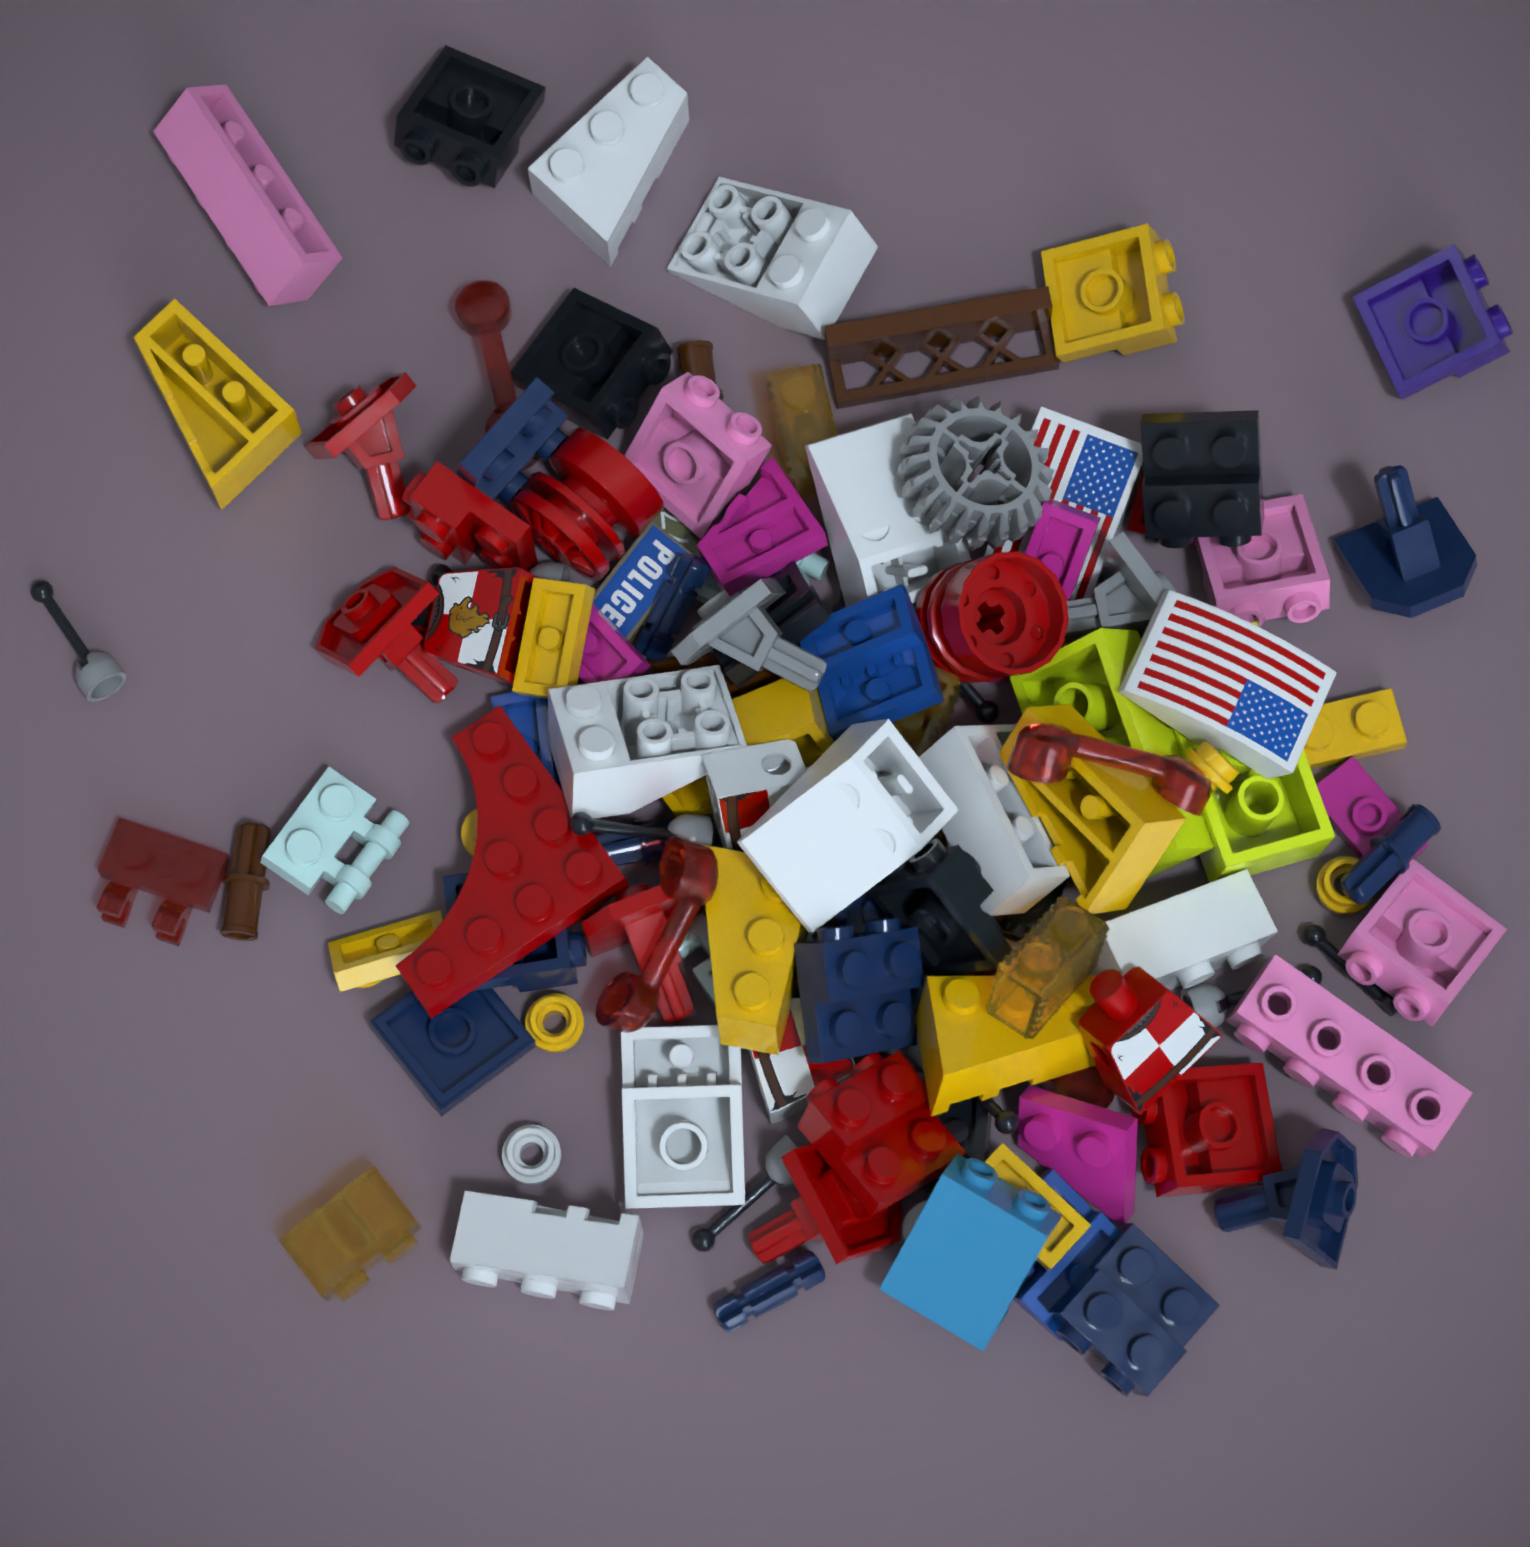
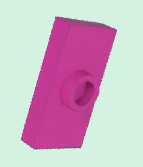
M1353 756L1317 784L1332 827L1359 859L1371 849L1370 841L1374 836H1383L1403 816L1402 812ZM1426 843L1412 858H1416L1426 850L1429 844Z

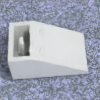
M719 177L668 265L667 270L671 274L776 326L825 340V326L834 325L837 322L878 246L849 209Z
M905 414L805 445L846 607L900 584L907 589L912 604L916 603L919 593L934 574L952 564L971 560L965 537H962L958 543L949 546L947 531L940 529L929 534L931 520L926 515L912 518L913 507L917 501L901 498L902 487L906 481L896 476L898 466L902 462V459L899 457L900 448L906 438L909 437L908 432L915 423L912 414Z
M720 665L548 689L547 739L571 818L579 812L589 814L592 819L632 813L705 776L701 755L747 746Z
M889 719L852 724L737 843L809 933L821 927L922 850L959 809Z

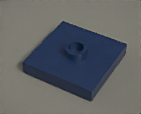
M493 988L472 991L433 1018L429 1017L414 993L410 991L369 1021L371 1030L441 1117L535 1048L534 1038Z

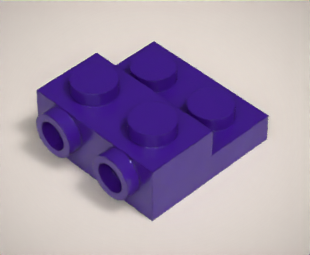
M1455 244L1352 296L1397 394L1402 399L1452 374L1460 378L1510 352L1504 338L1513 334L1512 328L1500 305L1497 303L1489 308L1480 290L1490 285L1483 267L1475 254L1465 258L1464 254Z

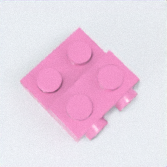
M687 372L662 387L624 456L656 488L663 500L664 507L696 536L702 539L713 525L720 522L736 493L750 484L771 449L772 444L761 436L762 426L756 418L743 412L735 413L719 399L720 390L711 379L700 375L693 376Z
M1303 493L1264 500L1262 536H1252V540L1246 545L1227 547L1220 545L1217 542V537H1194L1203 569L1204 589L1209 605L1226 611L1249 623L1257 621L1259 627L1266 620L1288 617L1294 623H1305L1316 618L1321 610L1330 609V577Z
M1412 858L1409 862V869L1405 873L1399 874L1356 927L1337 955L1346 961V970L1355 981L1367 986L1375 983L1394 998V1007L1401 1016L1413 1022L1424 1020L1433 1027L1508 929Z

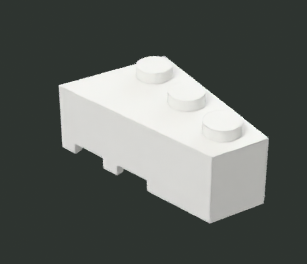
M647 57L528 167L532 195L609 267L612 266L618 254V247L631 223H635L641 212L642 203L655 178H659L689 122L687 92Z
M1016 724L954 726L919 757L959 809L942 827V830L946 836L948 847L959 845L963 851L973 856L980 865L982 876L994 890L980 907L991 916L1025 913L1070 876L1065 865H1057L1050 852V849L1055 846L1040 817L1032 818L998 754Z
M1245 869L1099 924L1058 965L1063 975H1098L1106 970H1116L1124 976L1131 968L1141 967L1169 990L1181 985L1185 989L1207 980L1215 974L1214 970L1227 964L1230 965L1232 970H1235L1258 960L1264 955L1261 947L1278 933V930L1248 870Z
M465 1191L450 1263L454 1270L463 1272L461 1280L467 1283L485 1287H496L498 1279L521 1283L520 1292L531 1296L555 1299L556 1292L559 1290L580 1294L579 1303L602 1310H614L616 1302L630 1304L644 1232L638 1215L621 1213L620 1221L590 1216V1210L582 1207L568 1206V1211L539 1206L534 1200Z

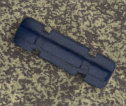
M683 553L677 559L671 571V575L675 577L674 580L667 579L647 619L651 623L650 627L644 625L635 642L636 649L644 654L645 657L652 660L667 657L674 643V638L670 637L671 634L678 635L698 596V593L694 591L695 587L701 589L710 572L709 565L700 557Z
M807 1251L790 1260L791 1266L785 1269L781 1265L741 1287L742 1293L735 1296L732 1292L716 1301L713 1305V1312L721 1327L726 1332H732L747 1324L749 1316L754 1314L758 1318L796 1297L798 1289L804 1287L805 1290H808L823 1282L826 1274L816 1254L813 1251Z

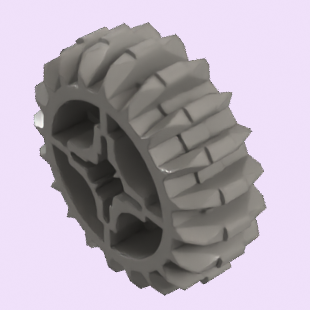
M979 396L971 399L966 406L958 397H955L953 400L948 401L944 408L937 404L929 409L924 418L922 417L913 424L908 432L909 437L902 444L899 454L902 462L898 466L896 477L906 481L902 487L901 498L917 501L913 507L912 518L926 515L931 520L929 534L940 529L947 531L949 546L958 543L962 537H965L971 551L981 548L985 541L995 550L1003 546L1007 539L1012 542L1020 539L1030 526L1033 527L1041 518L1043 502H1049L1050 494L1052 493L1048 485L1053 479L1054 470L1044 465L1048 459L1049 449L1034 446V442L1037 440L1038 429L1024 431L1019 426L1021 424V413L1011 416V418L1002 414L1001 401L993 404L989 410L985 409ZM983 465V469L971 483L968 482V477L977 466Z

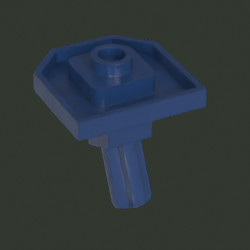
M1402 465L1381 468L1379 473L1374 476V484L1383 518L1334 539L1336 553L1365 599L1374 610L1413 618L1464 597L1477 567L1475 552L1438 496L1416 505L1407 469Z
M1321 1128L1304 1149L1299 1167L1262 1176L1264 1186L1220 1197L1215 1201L1214 1214L1222 1231L1232 1232L1275 1221L1284 1228L1283 1237L1321 1267L1337 1269L1349 1218L1356 1203L1358 1186L1356 1147L1339 1131Z

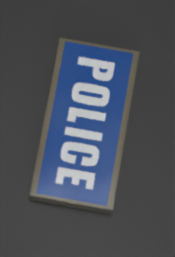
M652 521L600 585L593 598V603L631 644L641 633L644 625L648 624L647 619L667 579L674 580L675 577L671 575V571L679 556L683 553L695 555Z

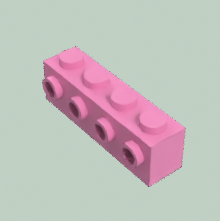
M221 84L187 87L154 129V134L166 150L170 161L177 167L195 194L198 203L205 209L223 236L227 247L235 254L254 283L255 289L264 298L268 306L308 301L343 259L228 86Z
M1274 955L1264 964L1226 1020L1237 1028L1234 1035L1241 1043L1260 1054H1264L1267 1049L1286 1063L1283 1070L1292 1079L1308 1088H1313L1315 1084L1335 1097L1332 1104L1339 1112L1358 1123H1362L1366 1119L1384 1132L1381 1139L1385 1144L1408 1158H1411L1413 1154L1423 1158L1434 1152L1473 1094V1092L1278 955Z

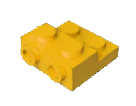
M1148 223L1041 251L1045 284L1049 288L1053 306L1051 324L1056 357L1063 363L1116 349L1125 356L1177 342L1175 327L1184 324V311L1177 292L1169 293L1167 274L1176 271L1175 255L1168 239L1161 240V237Z

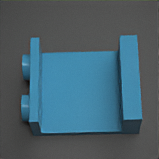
M957 1154L942 1173L879 1290L983 1352L998 1331L1009 1311L1010 1304L1062 1215L1051 1209L1049 1202L1038 1193L1027 1189L1019 1190L1000 1179L997 1172L987 1163L974 1158L967 1159Z

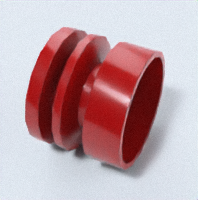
M578 427L573 429L549 456L550 465L561 482L542 472L533 473L528 480L532 491L524 488L520 489L509 502L514 514L530 525L533 539L548 554L580 575L593 581H599L610 570L606 557L617 560L625 553L624 545L613 528L632 537L640 536L651 521L653 522L662 512L664 503L651 482L623 454L597 435Z
M1021 552L994 553L979 557L976 560H968L946 567L930 578L919 593L915 608L935 669L944 677L963 684L988 682L1003 679L1004 677L1028 674L1046 665L1063 645L1069 623L1067 598L1056 575L1039 559Z

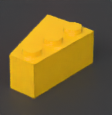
M174 298L134 336V339L150 374L222 511L302 434V430L295 410Z
M781 678L732 699L747 746L785 739L792 740L797 744L805 767H809L835 742L828 733L817 688L814 691H806ZM706 776L662 797L676 817L685 814L705 815L713 813Z
M1070 704L1027 707L998 754L1032 818L1040 817L1055 846L1050 849V852L1057 865H1065L1081 894L1076 898V901L1083 914L1090 915L1125 910L1187 818Z
M699 844L720 1044L779 1055L798 978L794 944L806 942L808 931L745 852Z
M1097 975L927 976L915 1021L931 1117L948 1112L951 1104L979 1096L981 1101L999 1095L1000 1089L1029 1080L1031 1085H1035L1096 1066L1077 1026L1080 1017L1096 1003L1090 995L1089 988Z

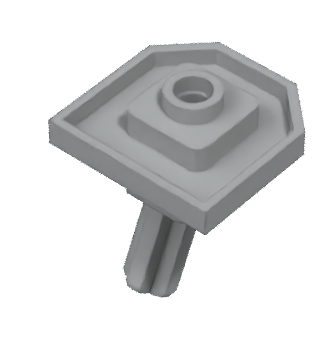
M1123 531L1108 542L1101 575L1104 582L1093 589L1092 597L1067 601L1069 623L1065 636L1089 633L1099 628L1135 630L1138 633H1145L1163 592L1168 590L1176 592L1171 582L1161 571L1154 573Z
M759 579L744 592H737L732 597L725 590L715 595L697 610L702 620L692 627L694 631L671 651L681 665H689L715 648L756 671H764L766 669L806 691H814L819 686L827 669V663L824 659L782 638V631L765 609L786 593L776 579Z

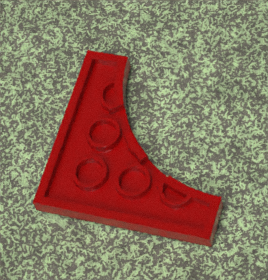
M500 705L451 737L470 772L478 813L474 856L466 881L457 900L435 931L414 952L395 965L430 1018H433L629 887L626 878L592 831L585 836H578L572 832L570 828L571 817L563 791Z

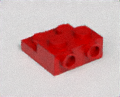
M438 461L427 474L423 472L418 473L405 489L402 500L412 506L408 519L418 527L419 533L422 535L419 538L420 542L437 557L447 560L451 555L466 565L476 550L480 548L479 556L493 569L516 567L530 572L537 564L538 560L530 525Z
M899 1051L885 1059L879 1053L869 1054L852 1069L850 1073L851 1078L841 1084L834 1077H828L821 1081L807 1095L806 1101L809 1104L797 1126L871 1216L937 1179L957 1154L964 1157L967 1153L936 1116L931 1117L926 1083Z
M1263 1062L1189 1068L1142 1115L1131 1108L1132 1117L1138 1118L1137 1124H1144L1148 1147L1142 1151L1140 1167L1147 1183H1154L1156 1198L1205 1194L1220 1188L1264 1185L1262 1176L1282 1171Z

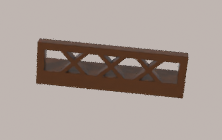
M1048 286L825 326V351L837 409L1059 369L1060 363L1056 357L1051 326L1053 306ZM1039 330L1044 355L1022 359L1006 349V346L1017 333ZM1002 336L998 343L990 339ZM973 341L991 352L981 367L966 369L950 358L960 344ZM947 346L943 353L935 349ZM917 351L936 362L926 377L911 379L895 369L904 354ZM892 356L887 363L880 359ZM998 357L1006 361L1003 363L994 364ZM864 361L880 371L870 387L846 391L841 365ZM943 367L950 371L939 374ZM888 377L895 381L883 384Z

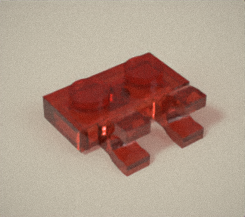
M119 818L98 868L100 876L111 880V882L105 887L96 908L99 912L103 913L102 921L125 928L139 890L165 898L166 900L160 905L151 927L157 931L156 938L158 940L179 946L192 909L195 908L210 913L230 863L229 855Z

